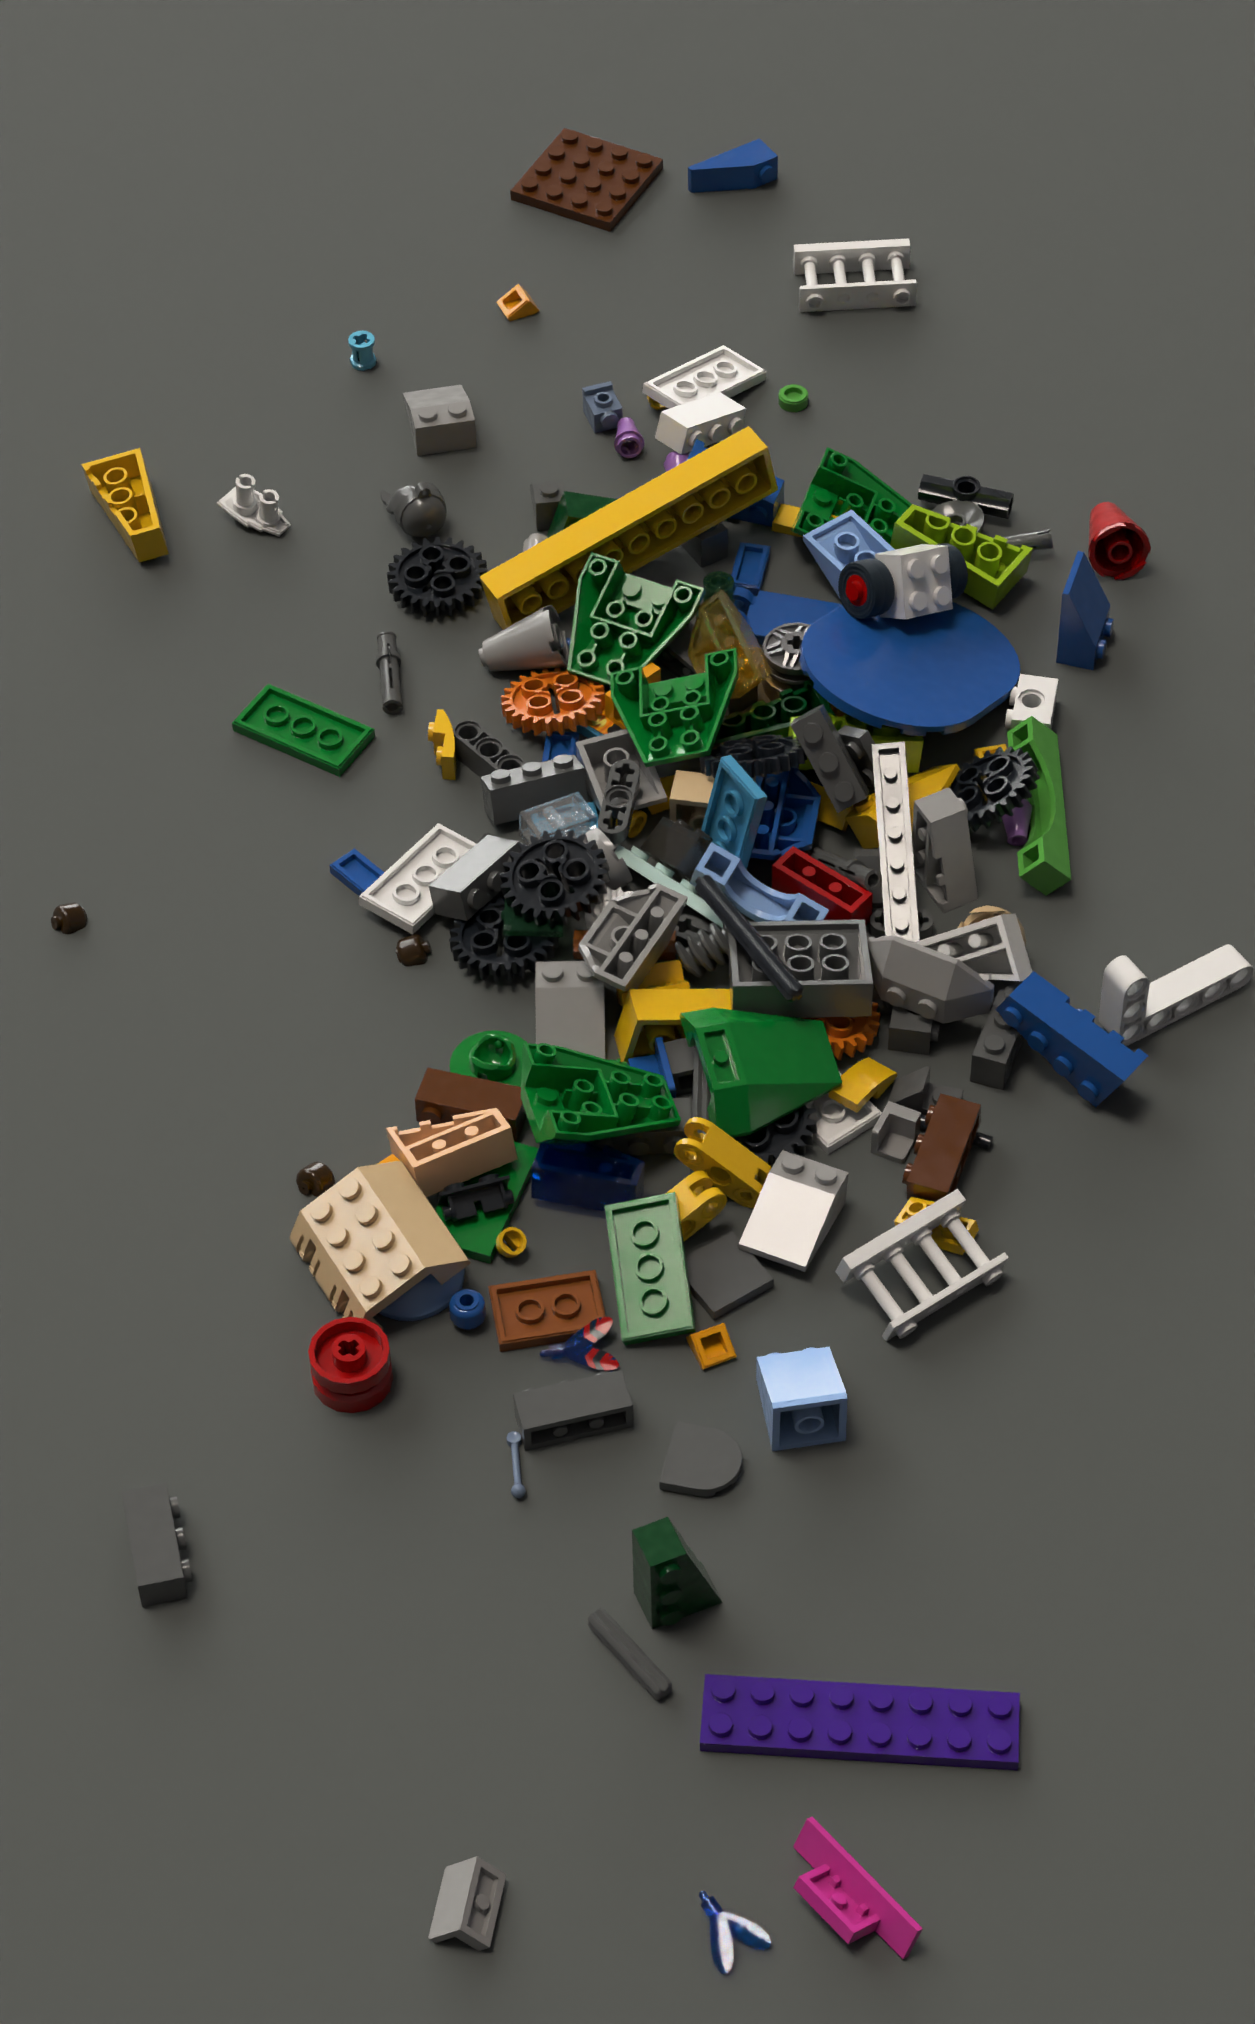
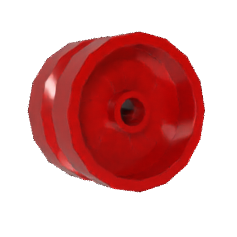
M345 1317L335 1319L322 1326L312 1337L308 1350L312 1383L315 1395L325 1406L338 1412L356 1413L367 1411L383 1401L390 1392L393 1372L388 1338L377 1324L364 1318Z

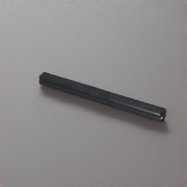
M705 875L702 878L698 877L695 880L697 884L695 890L787 1001L800 1000L803 997L802 991L804 989L800 982L710 875Z

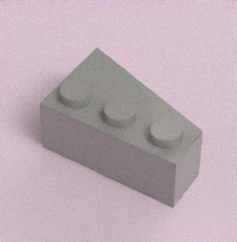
M950 788L915 800L913 809L912 840L915 876L943 913L978 900L967 819L968 810L965 802L961 798H957Z

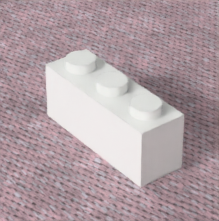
M719 392L661 411L655 439L681 455L691 452L696 439L704 442L705 447L720 442L742 430L746 408Z

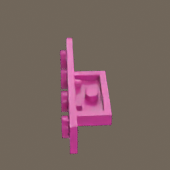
M813 1816L807 1818L793 1848L814 1869L800 1875L793 1888L847 1944L875 1931L902 1959L907 1958L923 1928Z

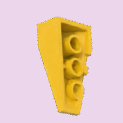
M958 764L934 766L908 778L911 827H913L914 801L949 788L960 770ZM875 793L868 795L866 799L854 804V808L845 817L863 849L879 848Z

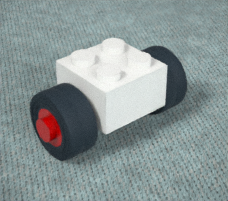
M947 543L937 545L920 544L875 554V559H864L847 564L840 573L838 591L845 610L855 618L865 619L880 615L882 618L910 619L953 609L952 599L959 597L966 588L968 570L963 555L955 546Z

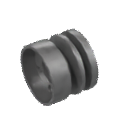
M787 623L774 628L766 635L763 642L762 660L764 666L762 669V685L764 693L771 701L778 699L779 693L791 688L793 691L803 688L804 682L811 679L809 676H805L799 661L800 645L806 630L811 626L810 624Z

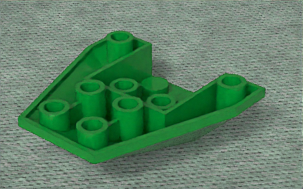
M827 447L808 487L791 531L803 536L835 519L831 515L840 516L853 510L888 544H891L895 522L912 504L859 462Z
M591 552L578 578L567 665L568 673L611 687V672L637 667L644 668L653 662L694 618L706 592L705 588L676 579L673 587H668L625 573L620 561Z
M737 648L705 654L704 673L649 684L642 667L610 673L611 699L646 768L709 756L711 754L739 677Z
M721 1008L680 1013L679 1017L688 1047H697L710 1090L711 1099L707 1108L710 1122L732 1138L751 1135L840 1087L842 1084L823 1021Z
M524 1043L521 1101L536 1143L570 1146L680 1125L681 1118L663 1075L546 1043Z

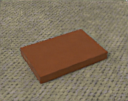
M596 1270L488 1286L500 1352L586 1339L584 1338V1326L592 1322L594 1328L596 1318H599L600 1321L602 1317H606Z

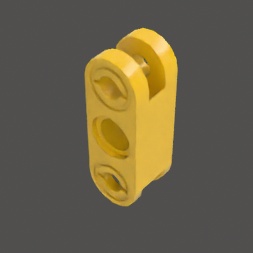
M700 1117L690 1118L684 1126V1133L688 1138L680 1139L674 1147L676 1158L694 1172H706L712 1179L713 1186L718 1187L736 1203L747 1208H754L772 1167L709 1120ZM698 1130H702V1131H704L706 1134L698 1133L697 1131H698Z
M704 1171L691 1173L667 1192H675L678 1197L683 1241H686L715 1218L727 1203L726 1195L718 1187H712L713 1181Z

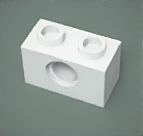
M1020 674L1018 687L1014 686L1010 692L1009 705L1014 706V708L1007 709L1005 728L1012 729L1030 716H1033L1051 729L1057 699L1058 679Z

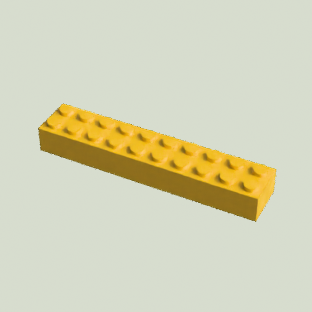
M747 426L479 576L493 618L504 630L549 605H552L559 614L575 605L578 578L591 552L620 561L624 572L630 574L778 490L768 447Z

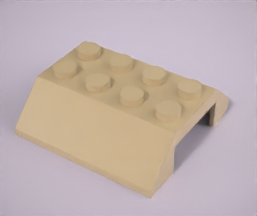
M401 1160L357 1167L300 1210L290 1235V1241L297 1252H299L302 1260L305 1262L311 1261L309 1270L313 1277L315 1276V1280L329 1302H331L335 1311L338 1313L344 1311L342 1318L357 1317L367 1319L377 1324L382 1330L383 1327L373 1317L429 1274H432L443 1285L471 1263Z

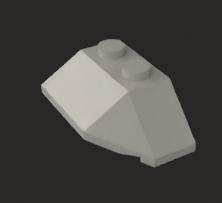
M656 883L648 886V889L634 891L611 899L578 945V950L592 975L623 991L638 989L668 946L688 897Z
M896 935L878 938L869 937L867 939L872 979L881 1000L943 1024L990 1012L993 1005L995 985L988 980H983L976 971L959 959Z

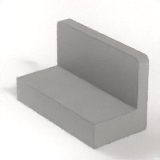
M478 1856L447 1866L444 1870L428 1939L437 1943L456 1937L478 1951L490 1948L506 1874Z

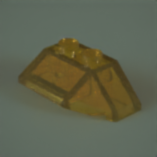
M722 589L699 605L695 613L696 622L691 633L688 656L696 674L705 672V654L737 648L739 677L731 699L740 698L764 681L772 671L752 628Z

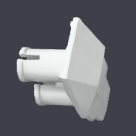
M249 474L239 475V478H236V486L217 502V505L247 528L250 526L259 532L265 531L280 536L291 524L282 515L283 511L278 508V493L270 489L264 490L263 494L254 490L256 481L253 476Z

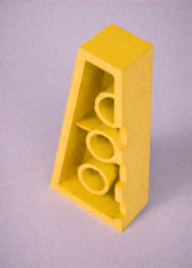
M137 448L81 464L90 491L138 562L169 554L149 473L141 449Z
M629 989L614 1033L621 1062L628 1063L629 1058L655 1054V1038L662 1037L663 1042L673 1041L677 1038H686L679 1017L680 1013L709 1008L731 1010L730 989Z

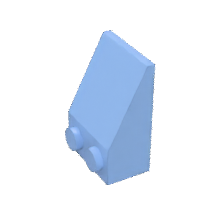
M853 510L803 535L804 543L839 598V576L847 564L864 559H875V554L895 550Z

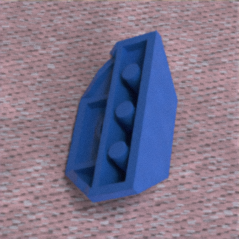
M791 768V771H785L778 775L756 776L755 783L767 795V800L750 858L776 860L793 846L801 851L812 849L821 795L807 777L799 771V768Z

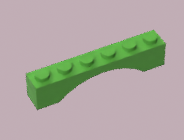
M1030 716L1007 732L1008 748L1012 746L1015 751L1021 748L1024 753L1028 752L1039 770L1037 774L1040 777L1035 781L1037 788L1029 791L1032 795L1028 799L1032 805L1031 830L1025 846L1017 852L1018 868L1021 879L1047 896L1071 880L1058 735L1033 716Z

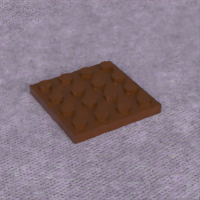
M564 128L510 190L511 200L611 232L663 169V159Z

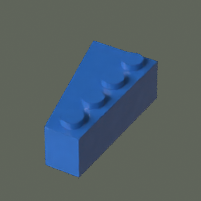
M1033 971L995 1010L1009 1026L1014 1027L1027 1040L1033 1050L1039 1052L1059 1075L1065 1077L1078 1090L1083 1099L1089 1101L1096 1108L1135 1071L1148 1055L1139 1048L1135 1052L1122 1044L1123 1036L1114 1030L1107 1033L1095 1024L1094 1020L1096 1017L1086 1009H1075L1069 1005L1070 997Z

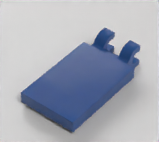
M736 586L733 594L735 603L733 608H729L727 614V621L729 622L726 634L733 635L737 631H743L748 635L750 643L763 645L766 635L774 628L783 624L797 622L812 625L841 604L759 590L757 596H754L750 590Z

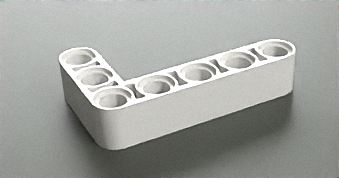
M1227 944L1150 983L1149 979L1126 955L1119 956L1107 965L1103 973L1098 1016L1099 1023L1108 1033L1114 1030L1123 1036L1122 1044L1128 1046L1243 987L1253 977L1254 968L1232 945Z

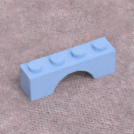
M712 842L695 868L690 880V884L696 887L695 880L698 877L702 878L705 875H710L738 910L756 922L824 920L829 909L801 893L786 894L764 885L746 870L740 858Z

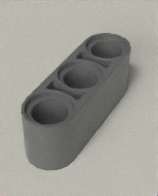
M463 720L455 725L453 731L456 757L480 778L481 776L490 775L495 770H511L522 767L525 764L522 757L480 723L474 720Z

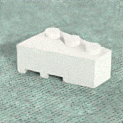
M1016 914L998 915L914 942L959 959L976 971L983 980L1024 981L1032 973Z

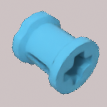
M363 330L352 333L348 338L349 346L352 349L350 357L352 367L361 371L373 368L377 362L372 348L375 344L374 335Z

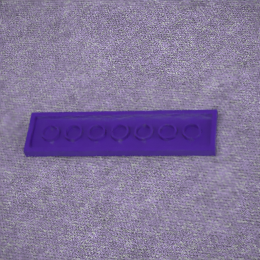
M705 1674L700 1751L1018 1771L1020 1693Z

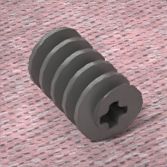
M714 922L711 923V935L700 929L698 931L700 941L698 942L691 935L687 936V948L679 941L675 943L680 962L691 976L695 975L701 978L705 975L706 969L711 972L716 970L717 962L723 966L729 963L728 933L724 923L723 929H720Z

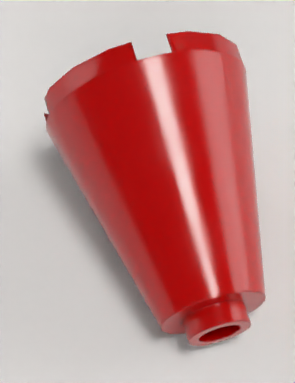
M1103 502L1096 505L1090 513L1088 557L1092 568L1100 576H1111L1118 580L1135 575L1143 569L1148 553L1151 551L1147 534L1114 503Z

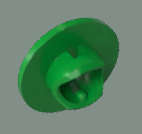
M492 1030L473 1034L464 1039L453 1051L450 1058V1072L521 1087L522 1048L524 1043L527 1042L521 1037L505 1031Z

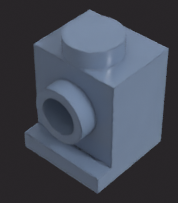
M611 381L582 388L583 412L594 433L617 428L618 421L623 418V411L613 391Z

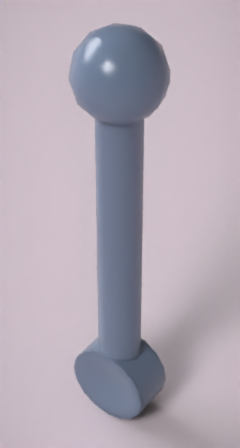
M512 1431L506 1437L507 1445L511 1447L514 1485L511 1488V1494L515 1498H522L526 1493V1489L521 1483L518 1448L521 1445L522 1439L519 1432Z

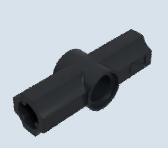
M923 474L918 490V499L935 504H942L953 500L970 501L977 504L982 509L983 514L1009 519L1014 502V494L982 487L980 482L971 476H961L955 480Z

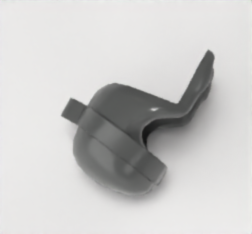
M420 482L416 487L407 485L399 488L392 496L384 489L380 492L381 500L387 506V512L392 515L395 513L396 522L406 534L417 538H425L434 535L443 527L447 513L444 497L433 483Z

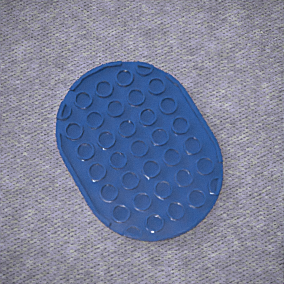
M952 602L953 609L910 619L882 618L880 615L859 619L851 616L841 604L815 621L806 630L800 645L799 661L801 669L805 676L811 678L814 682L813 688L825 700L840 711L863 723L880 729L882 725L898 728L901 734L925 736L926 732H941L942 735H947L966 729L1008 699L1011 690L1016 686L1020 676L1018 655L1009 640L986 619Z

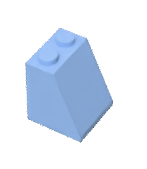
M810 1347L802 1351L770 1353L766 1356L756 1357V1380L772 1451L846 1441L848 1398L830 1347Z

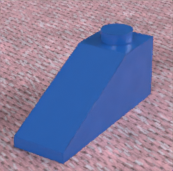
M760 138L688 167V190L691 193L753 189L778 179V156Z

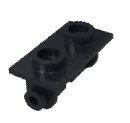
M497 1173L489 1174L479 1178V1183L465 1186L464 1182H458L446 1186L444 1192H440L438 1198V1205L447 1204V1206L441 1207L444 1220L457 1222L476 1217L477 1211L474 1203L477 1202L481 1203L483 1214L508 1209V1205L514 1203L511 1189L506 1191L504 1189L508 1186L509 1175L499 1177Z

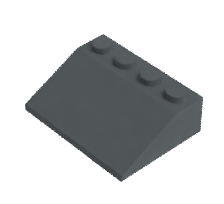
M865 919L749 922L804 987L802 991L803 997L793 1002L787 1001L727 928L731 1010L794 1018H856L872 1016L873 979Z

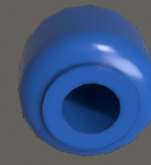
M463 1289L456 1292L449 1302L451 1321L457 1327L466 1330L480 1326L486 1316L483 1296L471 1289Z

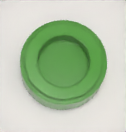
M796 384L784 386L779 391L778 404L783 410L788 412L802 411L808 405V391Z

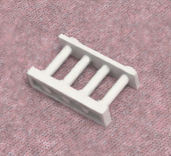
M909 238L794 245V275L805 274L806 285L800 286L799 311L814 312L916 306L917 281L916 279L905 280L903 269H909L910 265ZM892 270L893 281H876L874 271ZM863 271L864 282L847 283L845 272ZM834 273L835 284L818 285L817 274Z
M958 1189L843 1257L835 1271L843 1283L853 1277L857 1280L861 1279L891 1320L882 1335L885 1341L890 1340L896 1335L900 1339L906 1337L917 1328L918 1325L916 1323L982 1282L988 1286L1003 1275L1001 1269L1009 1257L1004 1252L991 1261L988 1259L959 1219L961 1216L959 1211L966 1199ZM939 1225H942L943 1228L948 1227L978 1269L961 1278L931 1237V1230ZM911 1242L914 1245H920L949 1285L934 1296L902 1254L904 1251L903 1247ZM883 1259L886 1263L891 1262L921 1304L904 1313L874 1273V1265Z

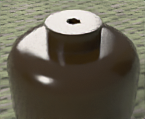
M78 903L58 905L54 909L53 917H51L52 928L54 930L60 929L63 934L74 933L86 927L87 914Z
M419 934L405 937L397 942L396 954L399 962L404 966L425 964L428 961L427 954L432 953L429 941H424Z
M313 1162L298 1172L296 1183L301 1194L308 1195L310 1193L319 1197L335 1184V1178L327 1165L321 1162Z

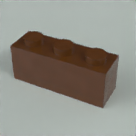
M428 1067L415 1097L417 1121L430 1120L431 1125L452 1122V1116L497 1108L511 1126L514 1142L518 1141L527 1117L521 1101V1087Z
M940 1093L936 1106H929L925 1118V1125L928 1126L925 1135H918L914 1147V1154L917 1156L913 1164H907L903 1175L902 1183L907 1185V1199L915 1197L936 1202L956 1190L981 1124V1104Z

